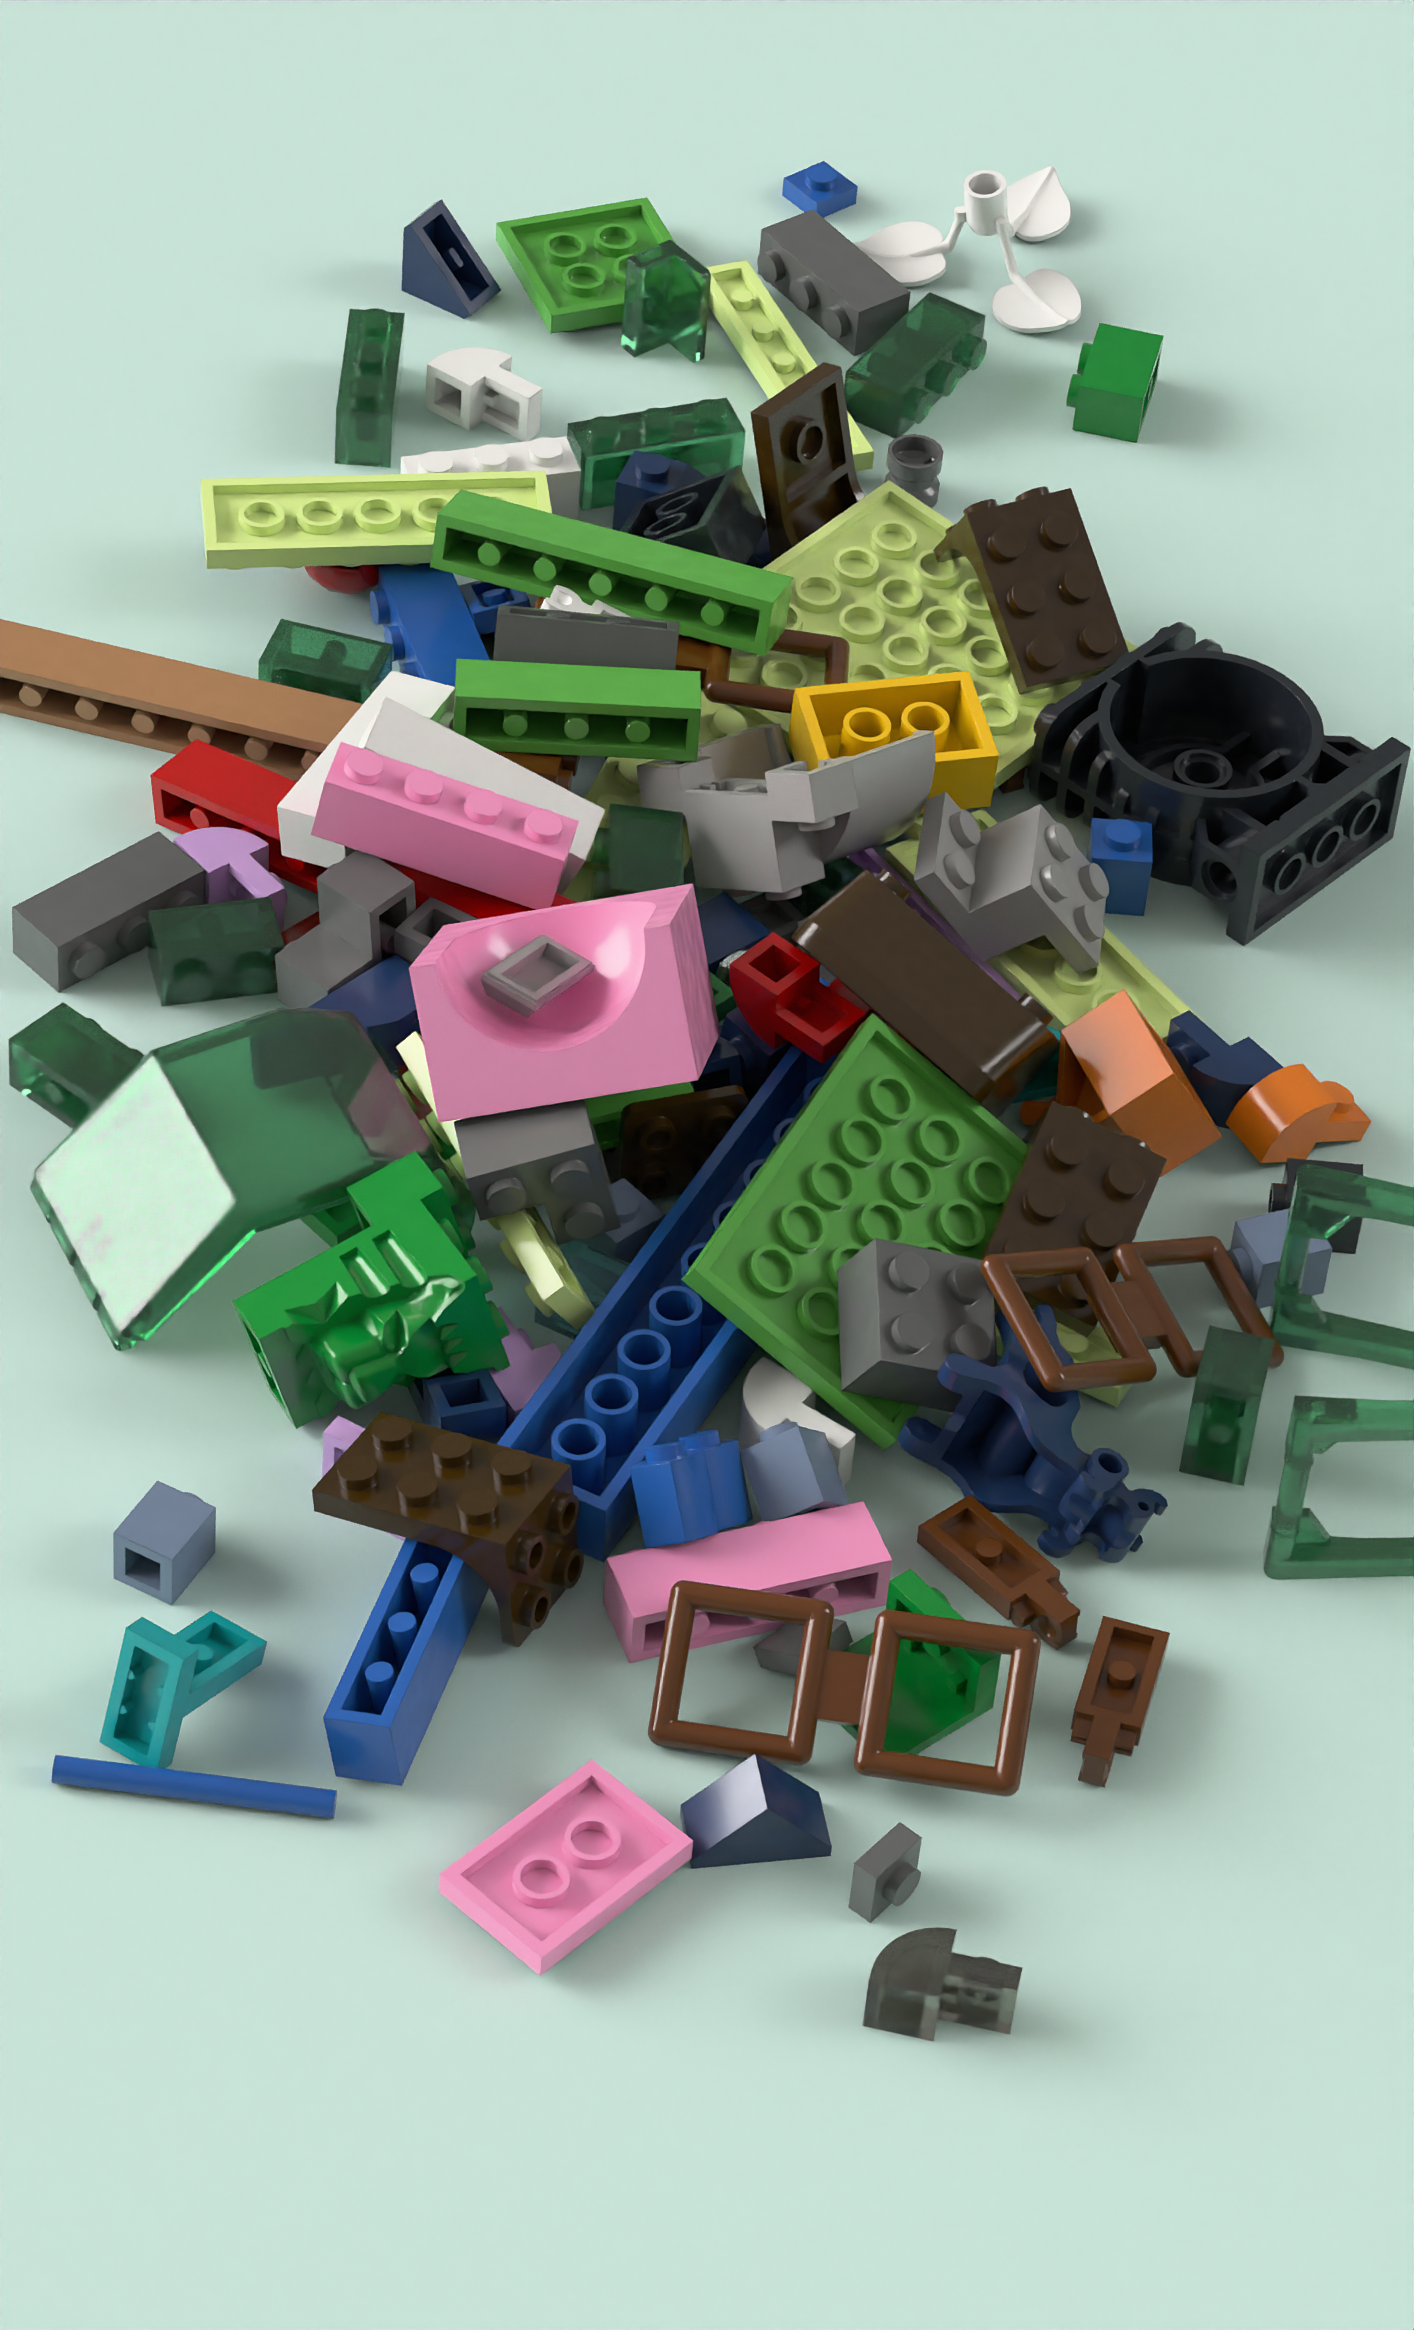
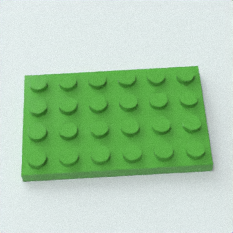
M871 1014L855 1031L687 1271L682 1281L885 1451L898 1441L899 1432L906 1420L913 1417L920 1406L842 1391L837 1270L875 1238L979 1260L1021 1166L1027 1144L876 1015Z

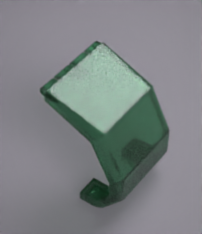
M281 1007L150 1050L37 1166L34 1171L35 1176L30 1185L31 1193L46 1221L51 1224L50 1227L69 1264L74 1267V1273L93 1309L97 1311V1316L117 1351L131 1349L138 1341H147L256 1233L351 1201L346 1187L413 1151L418 1153L431 1172L441 1168L446 1173L459 1198V1203L451 1207L453 1214L458 1213L470 1233L476 1214V1207L468 1184L454 1168L450 1160V1154L428 1123L424 1111L405 1083L392 1058L351 1011L335 1009Z

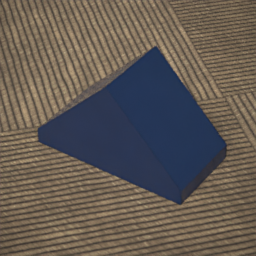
M441 199L404 227L401 291L465 319L498 294L501 288Z
M757 1754L752 1755L680 1805L683 1832L693 1840L692 1859H690L691 1869L831 1856L832 1845L819 1792Z

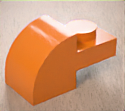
M1295 1064L1281 1068L1263 1078L1240 1099L1226 1121V1125L1260 1163L1286 1162L1287 1158L1307 1159L1316 1142L1361 1141L1371 1123L1367 1115L1354 1102V1096L1347 1088L1333 1081L1319 1082L1304 1064Z

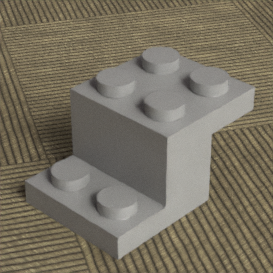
M943 792L925 801L914 882L983 962L1045 935L1077 974L1099 966L1101 941L1105 933L1104 915L1106 897L1109 895V884L1102 869L1095 863L1090 864L1075 846L1074 839L1064 824L1056 823L1040 804L980 832L978 824L971 813L961 810L947 792Z

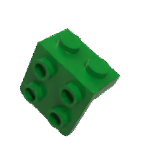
M911 1569L889 1581L885 1610L965 1620L951 1607L948 1599L941 1591L928 1586ZM873 1632L847 1647L843 1652L870 1655ZM901 1640L884 1750L916 1755L992 1709L1001 1654ZM841 1725L857 1741L859 1727Z

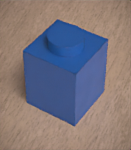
M1092 818L1086 859L1090 864H1097L1107 878L1109 895L1106 897L1105 913L1144 916L1153 863L1152 824L1126 819Z

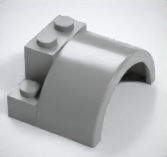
M761 724L698 745L697 762L653 760L636 766L643 813L669 815L670 823H687L696 887L722 889V893L726 892L730 897L747 896L760 891L765 892L767 900L794 898L802 894L801 886L825 878L823 865L891 841L904 833L920 815L931 790L935 768L934 731L918 730L913 732V736L854 756H843L836 759L818 761L819 768L808 771L806 761L791 762L783 739L781 724Z

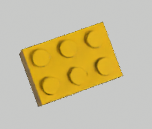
M969 671L794 689L788 742L795 762L806 761L808 771L819 768L818 761L824 759L854 756L913 736V732L918 730L934 731L935 768L927 800L947 792L960 809L990 807L999 753ZM925 805L920 814L924 813Z

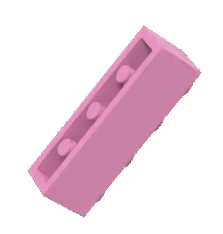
M341 742L324 782L311 835L538 910L550 908L579 821L427 769L377 754L370 750Z
M864 1501L829 1509L822 1508L816 1512L771 1522L762 1521L752 1526L716 1533L687 1543L658 1546L644 1550L635 1549L621 1555L606 1558L603 1605L629 1663L660 1656L670 1590L678 1581L687 1580L825 1600L832 1605L834 1617L886 1605L892 1558ZM695 1610L689 1650L774 1631L784 1623Z

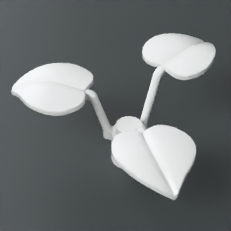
M1053 165L1033 173L1008 187L1005 177L996 171L980 170L967 176L963 184L965 206H958L954 209L955 220L944 242L940 231L932 225L924 222L908 221L888 226L861 242L853 243L904 287H915L930 283L945 273L946 261L943 255L953 251L963 224L967 223L972 231L978 235L991 236L998 233L1009 278L1013 282V284L998 289L992 298V312L1000 324L1017 332L1041 333L1065 328L1068 324L1072 325L1081 315V299L1073 282L1060 272L1048 268L1035 270L1023 279L1018 272L1010 238L1015 234L1025 241L1046 240L1058 235L1069 225L1071 220L1070 202L1061 187Z

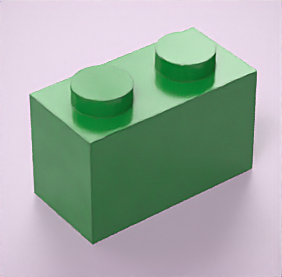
M1099 323L1093 344L1083 343L1077 374H1073L1070 381L1066 406L1075 408L1072 430L1137 443L1157 382L1163 335Z

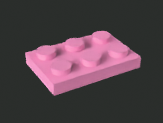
M590 1760L441 1872L439 1892L541 1976L692 1859L693 1840L595 1761Z

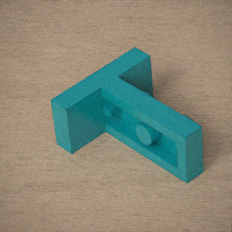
M212 1610L176 1634L170 1633L144 1617L136 1620L125 1629L99 1742L138 1765L158 1768L168 1767L173 1762L183 1718L260 1666L263 1661L267 1641Z

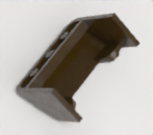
M883 868L876 877L868 870H864L811 914L794 932L791 938L807 955L818 961L820 965L827 969L968 1095L998 1119L1059 1051L1060 1042L1046 1027L1054 1017L1026 992L1017 1001L908 906L905 901L912 893L887 870Z

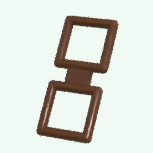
M538 597L534 608L540 609L545 598ZM785 629L770 649V651L825 658L824 685L848 683L850 646L848 641L842 637ZM678 636L675 670L700 671L701 689H704L705 697L709 701L791 714L794 690L729 681L732 648L689 636Z
M1215 1236L1122 1243L1113 1252L1114 1263L1124 1279L1122 1282L1110 1283L1095 1254L1087 1247L990 1254L981 1262L980 1270L1042 1385L1049 1392L1057 1393L1147 1383L1157 1373L1156 1364L1148 1350L1160 1349L1161 1347L1175 1372L1183 1378L1274 1369L1279 1367L1284 1360L1282 1347L1221 1240ZM1204 1262L1250 1345L1194 1351L1147 1267ZM1076 1274L1088 1296L1086 1300L1115 1352L1119 1353L1122 1358L1062 1365L1016 1279Z
M687 1580L678 1581L672 1586L648 1726V1736L654 1744L747 1759L757 1754L768 1762L802 1766L807 1764L812 1757L817 1722L820 1721L859 1727L854 1754V1767L863 1776L1003 1797L1012 1796L1019 1790L1041 1649V1639L1036 1632L1029 1629L896 1610H884L878 1614L875 1620L870 1655L829 1650L834 1609L825 1600ZM695 1610L804 1625L787 1736L678 1720ZM901 1640L1011 1655L994 1766L884 1750Z

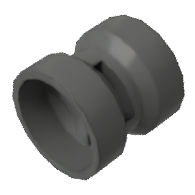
M909 434L895 438L888 447L886 465L889 472L885 476L884 483L890 480L932 509L936 505L939 495L940 482L937 475L941 472L944 453L941 445L934 439L924 435Z

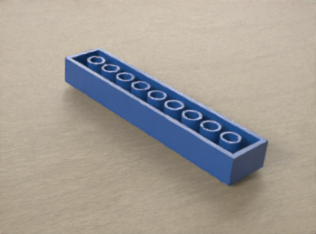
M792 1044L497 1443L501 1446L522 1450L526 1453L571 1465L573 1492L579 1500V1513L576 1520L578 1547L583 1551V1554L603 1563L606 1561V1558L609 1557L638 1516L630 1466L646 1460L645 1448L677 1442L680 1436L696 1433L758 1347L754 1340L690 1288L682 1279L842 1050L822 1064Z

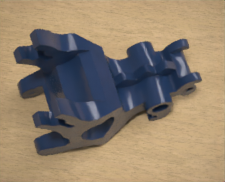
M1037 1305L1034 1314L1062 1365L1074 1364L1073 1358L1060 1344L1056 1333L1057 1323L1050 1305ZM999 1308L995 1314V1323L1001 1336L1003 1351L997 1366L991 1367L967 1355L958 1353L947 1355L938 1369L937 1378L941 1385L953 1392L962 1394L963 1397L943 1429L917 1416L908 1418L899 1432L897 1438L899 1444L910 1456L946 1474L961 1489L964 1497L971 1495L990 1512L1026 1513L1046 1522L1049 1531L1043 1530L1037 1539L1039 1548L1046 1555L1053 1558L1065 1557L1071 1553L1075 1546L1080 1545L1083 1541H1087L1098 1549L1100 1560L1108 1563H1118L1123 1560L1129 1549L1133 1552L1138 1551L1143 1543L1142 1536L1140 1535L1141 1531L1152 1517L1153 1512L1159 1516L1163 1514L1168 1506L1167 1500L1162 1494L1151 1489L1129 1490L1123 1482L1129 1473L1127 1461L1119 1453L1109 1448H1098L1090 1455L1077 1447L1072 1437L1071 1427L1081 1408L1078 1390L1053 1393L1044 1388L1004 1313Z

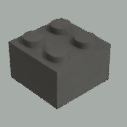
M875 1238L837 1270L842 1391L954 1413L963 1395L944 1387L937 1378L938 1369L946 1356L958 1353L967 1355L988 1366H997L994 1295L981 1273L980 1265L982 1260Z

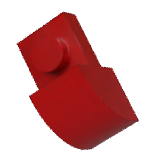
M774 932L730 963V985L740 1012L753 1031L774 1050L788 1040L823 1064L846 1046L860 1024L867 1019L866 1012L819 982L820 963Z

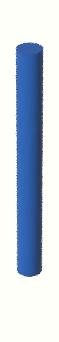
M55 1755L52 1768V1783L325 1818H334L337 1802V1790L63 1755Z

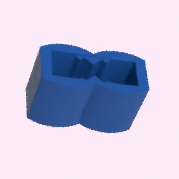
M707 1430L680 1436L677 1442L655 1445L644 1449L646 1460L630 1466V1473L645 1548L699 1540L714 1535L720 1530L734 1527L753 1519L738 1438L720 1441L718 1430Z

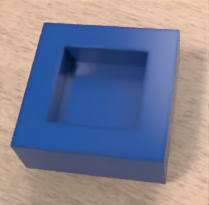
M822 161L784 177L782 196L804 213L814 210L824 218L856 204L858 186L825 161Z

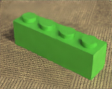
M456 659L453 731L491 751L697 762L701 718L700 671Z

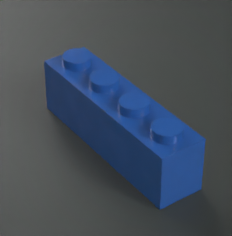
M431 563L379 566L378 590L370 592V610L374 624L383 625L385 629V647L388 658L391 662L398 661L400 673L455 687L456 659L490 660L453 573L431 568Z
M405 1538L328 1705L323 1720L337 1777L402 1786L489 1590L487 1584L472 1567L442 1548Z

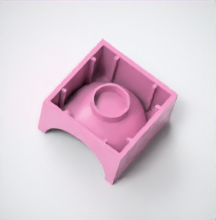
M693 884L443 925L409 967L438 1123L696 1081L699 1079L720 1035ZM540 935L548 936L595 965L593 972L528 1018L486 995L481 982V977L485 972Z

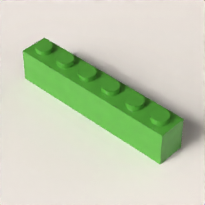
M462 489L437 513L430 564L431 568L543 598H550L554 587L560 585L575 592L582 602L590 606L597 599L633 618L679 622V634L764 657L785 630L794 577Z

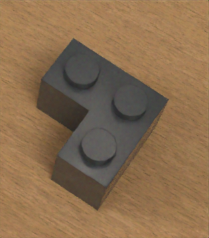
M358 850L339 863L331 865L323 874L318 876L317 890L320 924L299 939L287 944L282 951L275 955L279 1001L296 1013H300L394 955V930L416 911L415 884L412 879L380 858Z
M585 1099L454 1121L465 1177L480 1221L544 1204L558 1245L579 1239H587L597 1234L621 1228L607 1168Z

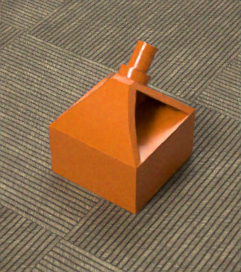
M1125 989L1060 1030L1056 1097H1053L1049 1102L1026 1100L1020 1109L1021 1122L1024 1125L1033 1126L1052 1101L1063 1106L1079 1108L1088 1113L1094 1122L1119 1135L1138 1138L1146 1143L1152 1152L1166 1158L1167 1161L1160 1177L1222 1138L1221 1133L1174 1054Z

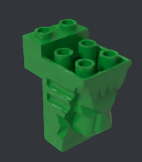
M416 1151L346 1187L362 1228L361 1232L232 1301L269 1391L296 1429L318 1417L323 1418L330 1414L340 1399L344 1400L351 1408L358 1410L368 1405L393 1384L409 1388L416 1377H431L448 1367L451 1368L453 1373H470L487 1368L488 1370L500 1372L511 1366L501 1341L510 1335L508 1327L496 1305L491 1300L487 1302L485 1294L493 1290L491 1281L475 1255L469 1257L468 1252L476 1248L475 1241L464 1220L458 1213L453 1214L451 1209L452 1206L459 1203L457 1193L443 1169L439 1168L431 1172Z

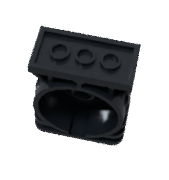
M1177 622L1169 627L1161 628L1152 639L1134 651L1124 653L1116 663L1094 678L1090 677L1084 680L1076 690L1056 704L1051 703L1042 709L1034 723V733L1036 736L1032 761L1029 765L1027 776L1029 778V791L1033 796L1041 801H1048L1056 797V809L1059 813L1067 818H1075L1083 814V823L1091 828L1092 818L1126 819L1152 824L1153 863L1150 877L1176 885L1192 887L1227 910L1229 917L1225 935L1245 946L1393 838L1411 748L1394 737L1389 738L1372 750L1351 736L1324 735L1323 723L1317 707L1304 690L1294 681L1258 661L1223 652L1221 645L1212 639H1203L1196 643L1195 630L1184 622Z

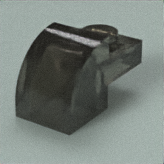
M936 1927L908 1932L890 1942L879 1953L873 1964L868 1982L862 2026L934 2041L939 2019L1010 2034L1023 1968L1000 1963L988 1957H972L954 1953L957 1929Z

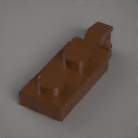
M970 1495L918 1526L917 1543L1008 1621L1011 1619L1012 1623L1020 1628L1029 1624L1032 1631L1036 1632L1041 1640L1056 1650L1077 1638L1078 1633H1076L1080 1609L1067 1599L1068 1591L1059 1582L1060 1570Z
M1103 1616L1074 1708L1071 1724L1072 1734L1070 1741L1085 1745L1078 1781L1105 1787L1115 1753L1131 1757L1134 1746L1139 1745L1167 1651L1169 1632Z

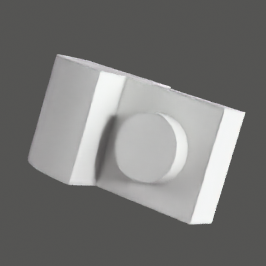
M480 347L460 348L445 352L427 363L425 409L468 431L481 421H484L523 442L530 441L540 433L542 388L511 373L512 356L507 353Z
M763 1356L750 1369L743 1385L738 1431L740 1450L742 1451L760 1443L759 1434L772 1426L785 1422H797L798 1426L825 1432L844 1486L851 1479L856 1434L815 1410L817 1393L793 1373Z

